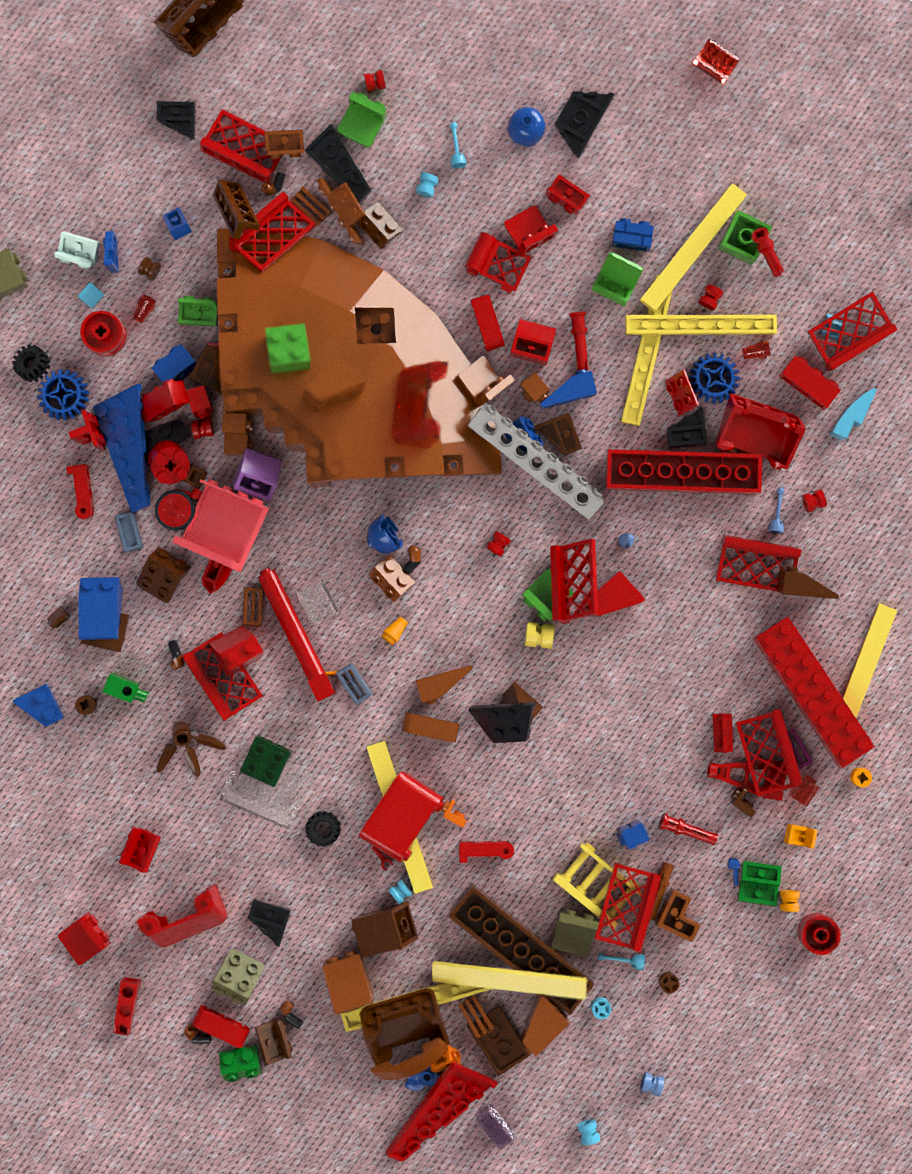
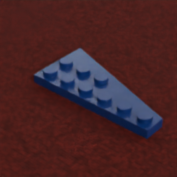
M136 384L93 406L131 513H136L150 506L149 482L146 481V470H148L144 456V452H146L145 428L141 417V409H143V402L140 401L141 384Z

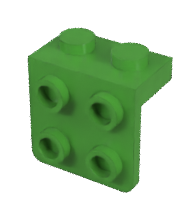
M352 91L349 97L350 105L337 131L339 134L370 148L387 117V111L382 103L378 101L372 102L363 93L358 92L356 94Z
M609 252L591 290L625 307L643 272V268L618 254Z
M547 569L522 594L524 597L522 601L529 608L533 606L538 611L536 614L544 622L546 619L549 622L552 620L550 569ZM569 589V596L571 597L574 592Z

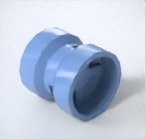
M644 1072L640 1091L645 1093L652 1092L653 1095L660 1097L664 1086V1077H654L651 1073Z

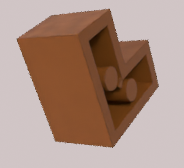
M223 413L222 433L225 435L224 454L226 456L242 457L245 448L253 450V441H250V433H253L254 424L247 414Z
M671 887L655 923L657 926L693 943L701 925L698 921L684 915L691 898Z

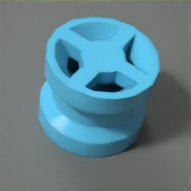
M401 879L397 882L396 886L388 889L399 904L403 902L405 897L412 895Z
M598 997L591 1003V1010L596 1018L606 1019L611 1014V1005L607 999Z

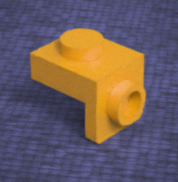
M787 823L784 843L813 849L817 830Z

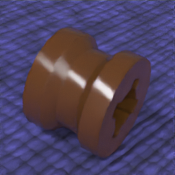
M145 257L139 266L138 274L146 275L149 280L153 281L161 268V264L158 262L154 263L149 257Z
M90 695L81 696L75 703L76 710L83 715L92 714L97 709V701Z
M665 972L660 976L659 985L665 993L672 994L678 990L680 982L674 973Z

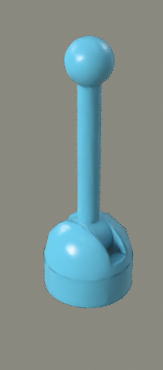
M452 122L450 129H452L455 154L451 157V167L461 168L466 166V159L462 153H459L456 134L457 124Z
M600 953L598 959L600 961L607 959L629 962L633 968L643 970L645 955L636 954L631 959Z

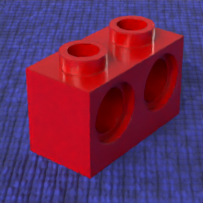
M204 385L186 390L192 413L196 419L204 420L210 418L211 414L215 413Z

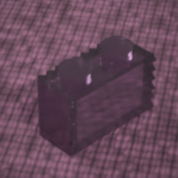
M490 1102L476 1113V1122H479V1125L486 1131L488 1137H491L498 1150L503 1149L515 1139L514 1132Z

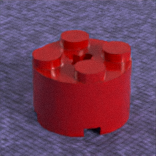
M170 440L161 441L148 454L149 467L154 477L160 483L175 484L187 478L190 469L189 458L184 449L176 442Z
M808 914L802 918L798 925L797 934L800 943L813 954L828 955L840 944L841 931L835 921L825 914ZM820 930L822 934H819V936L817 937L816 933H818Z

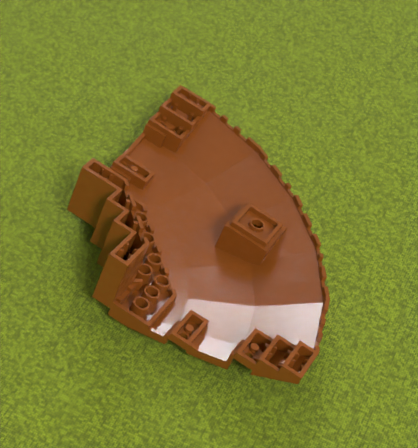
M217 229L218 336L225 413L247 414L248 417L263 416L264 428L269 434L284 433L285 446L290 452L305 451L307 483L311 488L331 487L330 482L371 478L502 474L500 450L467 426L481 406L478 407L457 378V375L471 364L437 314L384 269L324 240L304 236L261 273L237 251L234 253L229 248V237L231 236L229 229ZM258 233L256 239L267 240V233ZM269 233V240H281V233ZM283 233V240H292L294 238V234ZM245 244L242 249L254 251V244ZM256 244V251H267V244ZM269 245L272 252H278L281 249V245ZM256 256V261L261 265L268 260V256ZM226 269L231 270L229 275L224 274ZM227 321L232 322V325L230 327L225 326V323ZM305 323L310 355V369L271 374L265 328ZM372 326H381V333L378 335L372 334ZM336 354L366 379L364 391L361 395L322 411L310 410L303 403L305 386ZM488 422L490 427H496L494 422ZM455 462L457 468L451 469L450 464ZM393 464H397L399 468L398 470L393 471L391 469V466Z

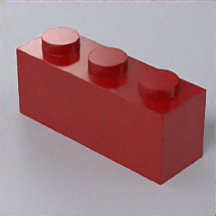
M795 355L779 375L781 379L823 411L830 406L841 391L835 381L826 379L822 371L817 368L813 369L808 365V361L801 356L797 357Z
M166 380L162 386L153 388V392L143 394L140 399L143 402V409H141L142 421L144 423L159 421L190 403L183 380Z

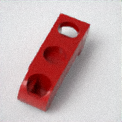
M87 464L67 466V474L73 475L77 501L75 514L80 519H90L94 515V504L89 466Z
M508 841L459 842L460 863H468V857L500 856L502 859H510L514 855V847Z
M124 977L120 982L114 1034L130 1035L141 979Z

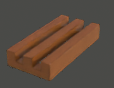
M303 186L290 199V202L315 222L317 226L331 214ZM304 193V194H305L310 200H312L322 211H324L325 214H324V215L321 214L311 203H309V202L302 196V194ZM299 198V199H300L307 207H309L320 219L317 220V219H316L314 216H312L302 205H300L296 200Z
M244 587L242 625L262 626L263 588ZM249 591H252L251 622H247ZM256 592H259L258 622H255Z
M476 995L471 996L470 999L458 1005L477 1039L484 1037L495 1029ZM472 1002L476 1004L489 1027L488 1029H485L471 1004ZM466 1006H468L469 1010L474 1016L476 1022L482 1030V1033H479V1031L477 1030L475 1024L473 1023L471 1017L465 1009Z

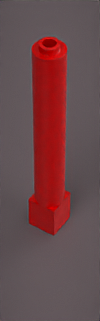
M270 568L262 570L257 578L304 671L317 702L335 694L336 691L275 569L270 570Z

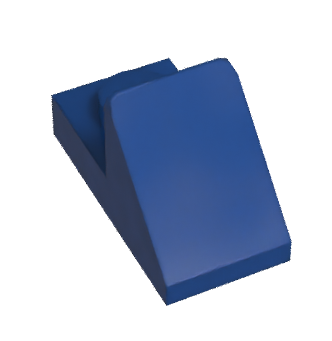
M180 207L162 215L175 240L192 232Z

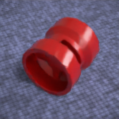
M378 70L374 74H363L368 93L373 92L375 89H386L382 70Z
M707 284L704 289L705 293L700 297L698 303L709 310H715L718 305L717 301L721 299L724 292L716 286Z
M206 418L200 422L198 420L191 421L195 440L201 439L202 436H214L211 418Z
M822 489L814 491V494L806 493L802 495V501L807 513L813 512L817 507L820 509L827 507L826 497Z
M495 531L493 541L488 542L486 548L502 557L504 554L503 548L509 546L511 540L500 532Z

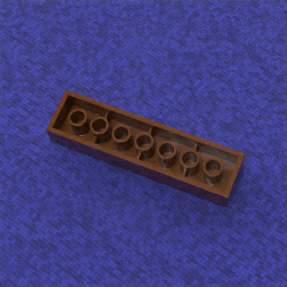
M473 883L448 913V917L513 970L587 978V994L595 985L591 978ZM546 995L569 1015L574 1012L583 1000Z

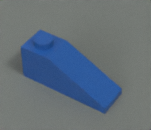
M585 369L575 372L576 375L568 379L540 404V409L596 396L597 390L592 371L587 372Z

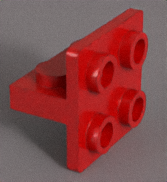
M82 410L86 425L69 431L70 439L82 445L93 442L95 448L101 451L106 450L104 447L106 444L104 436L99 433L97 428L100 426L97 417L86 410Z

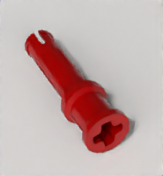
M758 228L752 233V240L757 243L758 252L764 255L772 275L779 277L784 273V269L774 251V242L769 239V232L766 228Z
M586 312L569 313L572 321V329L570 331L574 335L577 371L589 370L585 335L588 329L585 327L584 318Z
M663 813L660 819V830L666 829L674 832L675 835L683 834L715 846L718 840V834L689 825L681 818L675 819L668 816L667 813Z

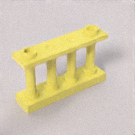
M581 842L579 844L583 849L581 854L565 873L560 875L557 872L552 879L600 918L602 908H600L601 902L606 896L610 880L595 898L589 899L585 895L587 893L586 890L604 867L611 873L613 868L594 853L596 849L588 842L585 845ZM591 855L598 861V864L581 885L575 887L570 883L571 877L587 857ZM617 872L616 877L618 881H623L624 879H626L619 872ZM632 880L625 882L629 886L625 891L626 894L636 889ZM626 898L616 904L619 910L627 902ZM615 906L606 911L609 920L616 917L618 913ZM616 920L611 922L614 929L618 925Z

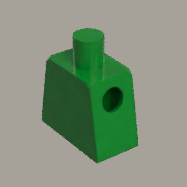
M114 672L110 673L102 691L129 703H132L133 699L144 703L149 693L138 688L140 683ZM129 687L132 689V692L128 694L123 691V688Z

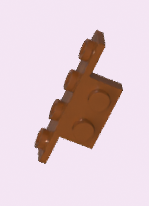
M319 178L317 180L318 188L328 198L330 208L338 214L339 223L344 228L346 227L349 232V239L354 244L363 245L365 241L354 224L364 218L366 214L347 183H343L335 190H332L326 179Z

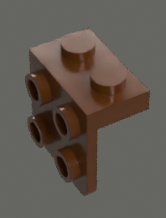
M158 547L148 556L136 584L164 603H169L180 580L189 572L191 566L171 555L167 550Z

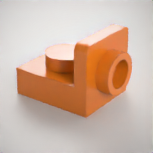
M453 799L450 802L446 801L441 810L444 812L443 817L464 828L467 822L464 819L465 815L457 810L454 813L451 812L456 801Z
M448 1045V1049L442 1057L431 1065V1071L434 1073L446 1069L451 1061L461 1065L459 1051Z

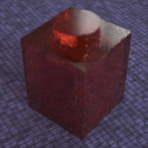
M808 775L806 777L801 776L804 786L791 788L788 793L791 798L806 807L820 788L815 785L817 781Z

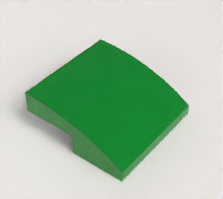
M743 861L737 902L776 907L782 866Z

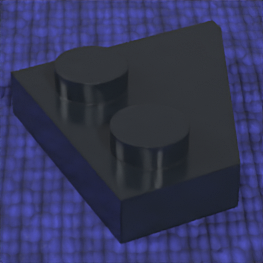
M703 408L697 409L693 414L684 417L680 422L667 428L669 449L707 445Z

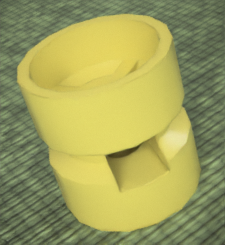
M527 622L525 646L536 647L540 645L541 648L552 649L554 625L543 624L540 626L535 622Z

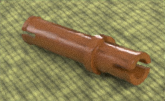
M667 862L662 863L659 872L661 879L650 920L653 921L656 918L666 887L670 885L669 879L675 867Z

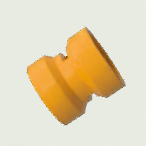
M780 890V897L782 898L780 911L798 912L799 904L797 901L800 897V891Z

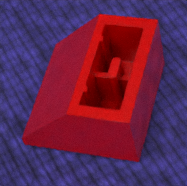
M519 319L510 356L547 366L556 328Z

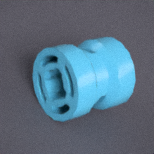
M421 173L419 177L420 184L417 185L415 192L421 196L433 198L435 193L434 186L438 184L439 179L432 174Z
M594 1119L577 1124L578 1131L582 1135L580 1138L582 1145H592L600 1141Z

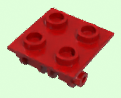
M685 369L665 381L666 389L673 400L674 409L679 416L693 411L699 405Z

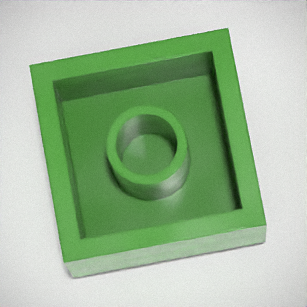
M737 210L717 249L752 265L760 254L757 250V243L752 240V233L758 228H766L770 233L772 226Z
M305 323L265 328L271 374L310 369V355Z

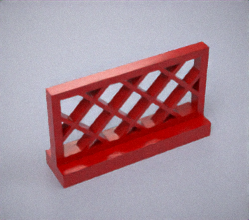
M223 109L220 111L206 137H203L200 141L201 152L264 184L270 182L272 174L282 159H272L273 164L270 169L264 167L261 160L269 159L270 155L259 156L257 148L265 147L266 144L265 142L255 144L253 137L257 135L265 137V131ZM225 116L231 119L232 125L222 127L220 122ZM242 126L248 128V134L238 135L236 128ZM234 129L236 137L226 139L224 131ZM221 132L223 140L218 142L211 140L213 134ZM251 137L253 145L243 148L240 140ZM238 141L240 149L231 150L228 148L227 143ZM255 150L257 157L249 159L245 157L244 152Z
M282 192L255 215L260 224L259 230L244 228L240 239L230 236L229 248L234 253L237 251L263 273L315 228L316 223L288 200V195ZM289 208L294 212V217L283 216V212ZM272 221H281V228H269V224ZM283 221H294V228H283ZM296 221L305 222L308 226L306 228H297ZM258 233H267V240H258L256 235ZM269 233H281V240H269ZM283 233H294V238L292 240H283ZM245 244H254V251H245L242 247ZM256 244H267V251H256ZM269 245H281V249L278 252H272ZM256 256H268V260L261 265L256 261Z
M872 291L813 327L807 333L826 363L825 367L828 371H831L898 329L895 324L891 323ZM868 298H871L874 303L872 311L863 309L864 302ZM850 309L859 311L856 321L847 319ZM862 312L871 314L869 324L860 322ZM875 315L881 316L885 324L880 327L874 326ZM834 319L842 320L840 331L830 329ZM846 322L855 324L853 334L843 332ZM859 325L868 327L866 336L856 335ZM818 329L826 330L824 341L818 340L813 332ZM829 332L839 334L837 344L827 342ZM842 335L852 337L851 344L848 347L840 345ZM826 345L836 347L835 354L830 358L825 353Z
M723 535L716 581L777 591L778 584L776 581H778L779 576L774 579L769 570L777 564L781 569H784L780 562L786 558L793 559L792 567H797L802 550L797 547ZM726 548L734 549L738 556L728 561L725 556ZM747 552H753L757 557L750 564H747L742 557ZM771 555L776 562L766 568L761 559ZM741 558L745 567L736 572L731 563ZM759 561L765 570L755 576L750 567ZM729 565L734 575L729 578L721 577L722 569ZM746 569L753 576L747 582L742 581L739 577V574ZM767 572L772 581L762 585L757 578Z
M591 538L563 546H550L552 620L567 624L571 620L598 615L595 539ZM586 545H589V552L584 556L581 552ZM573 549L575 553L569 560L568 550ZM580 556L583 560L577 567L573 563ZM588 563L590 570L587 574H584L582 570ZM572 566L576 571L569 578L568 571ZM580 574L584 579L578 586L574 581ZM589 582L591 588L588 593H585L582 589ZM573 585L576 590L570 597L569 589ZM581 593L585 597L583 598L581 603L578 604L577 602H575V600ZM589 600L591 602V610L585 611L583 608ZM574 604L577 609L570 615V607Z
M220 632L192 651L184 654L182 658L224 722L263 697L245 668L238 671L243 672L245 675L244 684L232 682L234 674H232L230 681L219 679L222 667L218 664L209 663L210 655L213 651L211 648L205 647L209 645L208 643L223 636V633ZM200 650L209 651L207 662L199 661L195 653ZM208 665L219 667L217 678L208 676L206 673ZM218 681L230 683L228 694L219 693L217 690ZM232 684L243 686L241 697L229 695ZM245 687L253 688L257 696L252 699L243 698ZM229 697L240 699L239 707L232 712L227 705Z
M780 709L736 722L757 797L804 786ZM767 718H771L773 724L769 731L759 727L762 721ZM751 724L755 729L749 737L743 733L741 726ZM758 729L767 733L763 743L753 739ZM770 735L778 741L775 750L765 745ZM751 740L761 745L756 755L748 751ZM763 747L773 752L768 762L758 757ZM775 754L783 757L784 762L780 769L770 764ZM757 759L766 764L761 774L754 771L753 768ZM768 766L778 770L773 781L763 776ZM781 772L788 776L790 784L781 786L776 783ZM762 778L772 783L768 790L760 792L758 784Z
M614 863L594 938L641 953L661 876L657 873ZM618 868L626 870L629 875L628 878L621 882L616 877ZM642 874L647 876L646 883L638 887L633 878ZM632 880L636 889L626 894L621 885ZM619 886L624 896L614 901L611 892ZM638 892L641 896V901L633 906L628 897ZM626 898L631 908L621 913L616 904ZM614 905L619 915L609 920L606 910ZM633 910L636 920L627 925L623 916ZM621 917L626 927L616 932L611 922ZM609 924L614 934L608 937L600 936L601 929ZM628 929L631 934L630 942H622L618 934Z

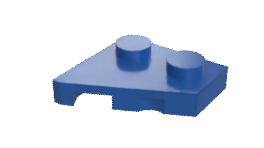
M105 231V238H103L105 249L104 265L111 273H119L117 235L113 231Z
M44 684L13 700L14 704L45 727L64 718L48 684Z

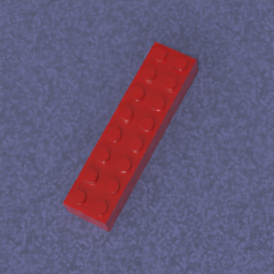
M608 449L606 451L605 490L758 495L762 490V454Z
M789 617L782 619L753 638L838 768H844L875 748V745Z

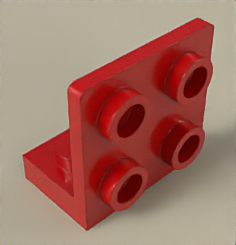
M535 205L503 223L522 255L553 239L558 232L555 224L550 227L547 225Z

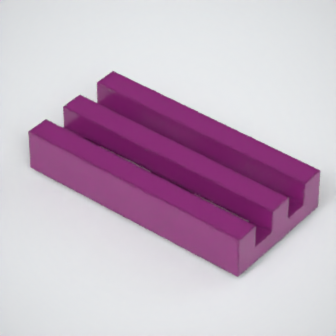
M792 728L788 731V734H792L807 761H803L791 741L794 754L800 763L798 765L800 770L812 763L813 760L796 731Z

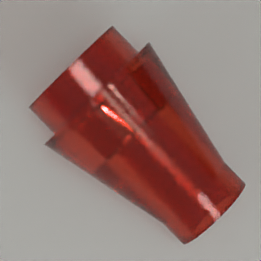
M143 293L142 297L138 299L132 318L143 323L156 307L157 301Z
M762 340L742 348L744 360L767 359L766 357L771 356L768 341L763 342Z

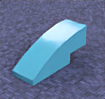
M877 389L869 390L850 404L838 418L829 435L842 441L847 439L852 426L858 427L862 424Z

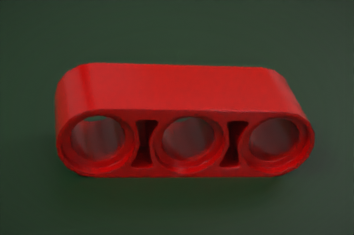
M489 294L471 299V305L474 308L473 312L480 327L479 331L485 344L486 352L504 347L503 336Z
M200 1005L192 1025L235 1047L242 1048L251 1029L246 1025L243 1027L242 1023L229 1017L225 1018V1015L211 1008L210 1010L207 1009L208 1007L205 1005Z

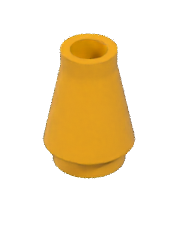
M399 616L382 631L381 637L392 646L398 643L408 624L407 621Z

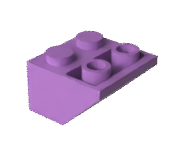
M245 448L232 481L233 488L270 501L278 482L282 460Z

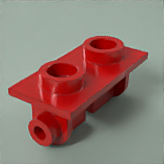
M732 713L712 714L714 752H733Z

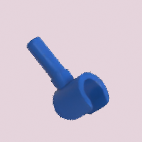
M729 858L728 869H733L734 886H738L740 863L735 858Z

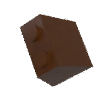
M408 901L362 914L351 920L352 930L358 942L357 947L362 957L402 949L418 939Z

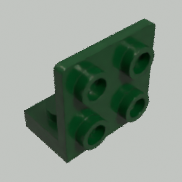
M257 735L240 772L275 787L293 751Z

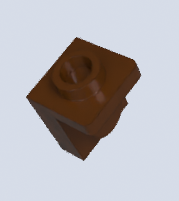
M737 788L731 795L732 801L730 803L752 818L756 813L752 809L754 805L745 798L743 801L741 800L747 790L745 788H740V790Z

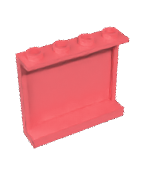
M200 479L199 482L205 484V488L196 505L194 517L187 526L183 537L175 535L172 542L241 572L269 508L263 506V501L255 497L250 500L248 499L249 495L240 491L235 494L233 493L234 489L223 485L221 488L218 487L220 483L209 479L206 482Z

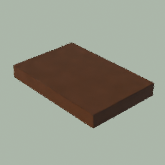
M500 1005L486 1013L495 1028L493 1031L477 1039L470 1025H467V1028L496 1074L500 1076L530 1055L523 1049L520 1036ZM481 1016V1022L483 1023L485 1029H488L489 1027L487 1023L485 1022L483 1016ZM475 1020L473 1023L475 1024L479 1033H482V1030L480 1029L478 1023Z

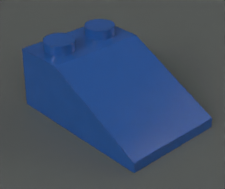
M119 577L80 578L79 640L118 639L123 588Z

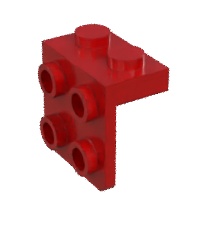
M89 912L58 934V938L77 965L84 964L111 944L107 933L101 930L97 919Z

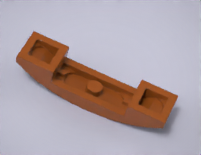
M441 1038L434 1039L422 1045L423 1053L394 1066L389 1061H386L371 1068V1072L382 1080H399L416 1075L440 1059L447 1051L448 1045Z

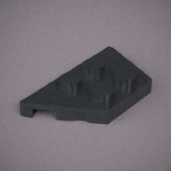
M573 91L554 126L576 158L579 159L614 98V93L597 94V92L584 93L582 91Z
M536 702L471 706L469 712L493 743L526 742L530 738V726L533 723L532 713L536 707Z

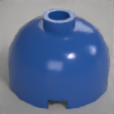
M523 107L516 110L508 122L510 138L514 143L524 147L536 145L541 141L545 133V121L541 113L532 107Z
M383 514L370 523L367 531V543L370 548H374L380 553L390 554L402 548L403 540H399L396 532H399L395 523L389 517L384 518L385 515Z

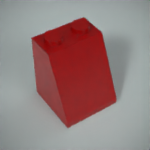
M618 571L597 590L598 615H594V617L642 603L646 599L623 573ZM589 600L583 608L585 611L591 610V602Z
M243 625L208 643L227 677L258 661L264 653L255 635Z

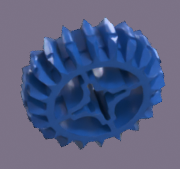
M713 352L712 358L708 353L705 354V359L700 356L698 362L692 364L694 368L689 370L693 375L689 376L688 379L694 381L690 384L692 387H696L693 390L694 394L700 393L697 397L699 400L704 396V403H707L711 398V403L715 404L717 398L721 404L723 403V397L728 400L729 394L736 393L733 388L739 387V384L734 382L740 380L739 376H734L739 373V369L733 370L736 363L734 362L730 365L728 362L731 358L728 357L726 360H723L724 354L722 353L719 358H717L716 352ZM708 364L720 365L717 370H711L709 368L706 369L704 367ZM724 369L727 371L729 376L728 385L725 383L726 381L722 377ZM719 371V374L717 375V380H715L709 385V383L711 382L710 379L712 378L710 376H714V374L716 375V373ZM700 372L703 374L702 376H704L706 379V384L704 388L702 387L699 380ZM713 386L724 389V391L719 393H712L708 390Z
M59 369L57 375L54 371H51L52 377L50 378L46 375L45 379L47 382H40L43 389H37L38 392L42 393V395L37 396V399L43 400L39 403V406L45 407L43 412L49 413V417L53 418L56 415V420L58 421L61 420L62 416L65 421H68L69 415L72 419H75V412L79 415L82 414L79 410L80 407L83 409L87 408L83 401L89 402V399L84 397V395H88L90 392L83 389L87 388L88 385L82 383L84 379L81 376L78 377L76 372L71 374V371L67 369L64 373L62 369ZM65 380L73 382L77 390H68ZM57 383L56 390L50 392L53 385ZM63 391L67 393V395H64V399L60 397V395L63 394ZM77 398L75 403L69 407L70 400ZM50 400H58L62 410L53 408Z

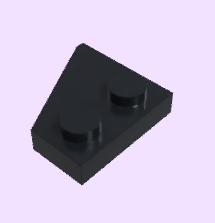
M157 101V122L191 140H195L196 103Z
M254 899L248 919L264 935H267L276 946L280 947L291 910Z

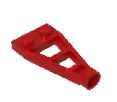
M756 760L753 768L764 769L766 764ZM772 760L770 764L780 769L783 762ZM747 761L721 764L709 762L708 778L720 779L738 788H745L748 792L757 795L754 784H751L748 780L750 770ZM768 766L765 777L773 781L778 770ZM732 768H743V781L731 779L730 770ZM781 772L776 783L784 786L786 775ZM764 779V785L759 787L760 792L768 790L772 783ZM784 790L761 797L782 801Z

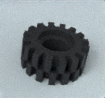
M27 345V348L25 346L21 347L22 351L18 350V356L14 355L13 357L16 360L12 361L14 365L13 370L25 381L33 382L34 380L37 382L38 377L44 378L42 374L45 373L47 375L48 371L46 368L50 369L48 364L51 363L49 356L36 345ZM36 358L35 364L26 369L29 361Z
M319 811L313 814L308 819L305 829L307 838L310 839L311 843L323 847L333 844L341 831L340 821H338L337 816L327 811ZM321 821L327 822L331 827L330 833L326 836H320L316 832L317 823Z

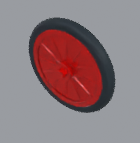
M179 490L165 492L159 497L155 505V515L158 522L169 530L177 531L186 528L195 514V506L189 495Z

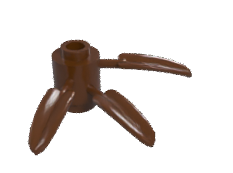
M177 722L172 727L173 743L172 745L167 744L159 759L157 771L158 773L162 772L177 750L175 745L185 746L186 750L183 751L185 758L194 775L199 777L201 771L196 753L192 747L189 748L188 746L191 740L196 739V742L221 750H225L226 745L222 741L206 734L192 735L188 723Z

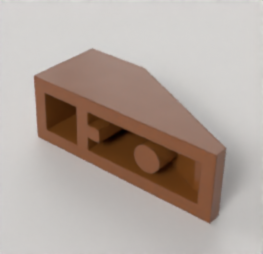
M472 665L416 680L421 702H426L427 705L437 703L438 698H441L473 669Z

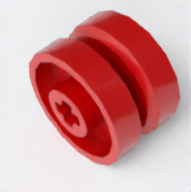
M108 311L92 312L85 317L81 324L80 335L83 343L99 356L109 357L116 355L126 344L127 333L125 326L115 315Z

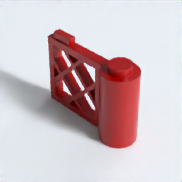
M480 232L464 267L467 269L466 272L474 277L481 275L500 284V289L511 293V291L516 292L532 257L526 254L522 255L520 251L498 241L488 233ZM499 247L506 250L507 258L498 259L496 252ZM519 256L526 260L522 267L515 268L512 258ZM510 260L513 270L503 273L500 263ZM497 264L500 274L496 276L488 274L489 267ZM514 272L517 279L514 286L506 282L504 275Z

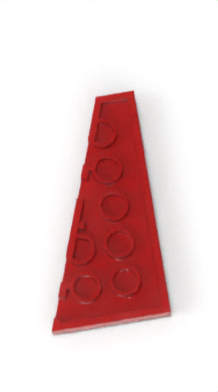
M451 1061L386 1149L387 1156L401 1162L405 1161L421 1148L422 1142L427 1138L432 1139L437 1135L436 1131L442 1126H448L469 1109L470 1103L475 1099L480 1100L484 1096L483 1093L490 1087L492 1089L498 1085L497 1081Z

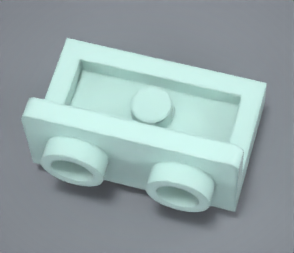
M63 231L60 235L58 251L54 253V257L59 258V261L63 263L73 262L78 264V267L88 269L96 264L100 242Z

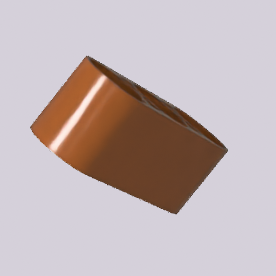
M405 712L401 731L456 743L460 724Z

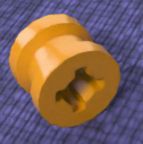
M858 767L851 771L850 780L855 786L867 787L871 784L872 774L869 770Z

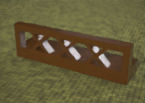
M218 179L213 197L232 238L240 239L244 228L259 230L260 224L240 183Z

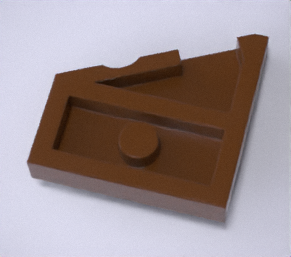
M206 344L189 378L223 395L220 379L219 350Z
M570 413L535 425V428L564 456L582 449Z

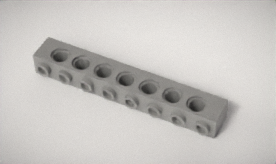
M484 403L467 425L588 520L604 503L605 496L600 489L593 488L588 484L589 482L586 478L575 474L569 465L561 463L554 453L543 449L542 444L529 438L523 429L516 428L509 418L498 414L496 408L492 405ZM488 422H494L497 427H490ZM503 434H510L512 439H506ZM518 446H525L527 451H521ZM534 457L541 458L542 463L535 462ZM549 469H555L558 474H551ZM564 481H570L573 485L566 486ZM579 493H586L588 497L582 498Z

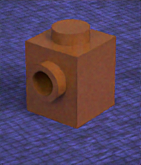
M536 372L520 384V388L524 391L522 395L529 403L532 401L534 404L537 402L541 404L549 397L547 393L550 389Z

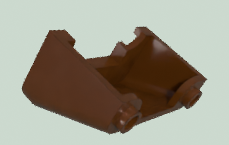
M425 988L364 1007L360 1012L364 1041L375 1066L392 1059V1048L429 1037V1041L441 1038L447 1045L450 1044L438 1001L432 989Z

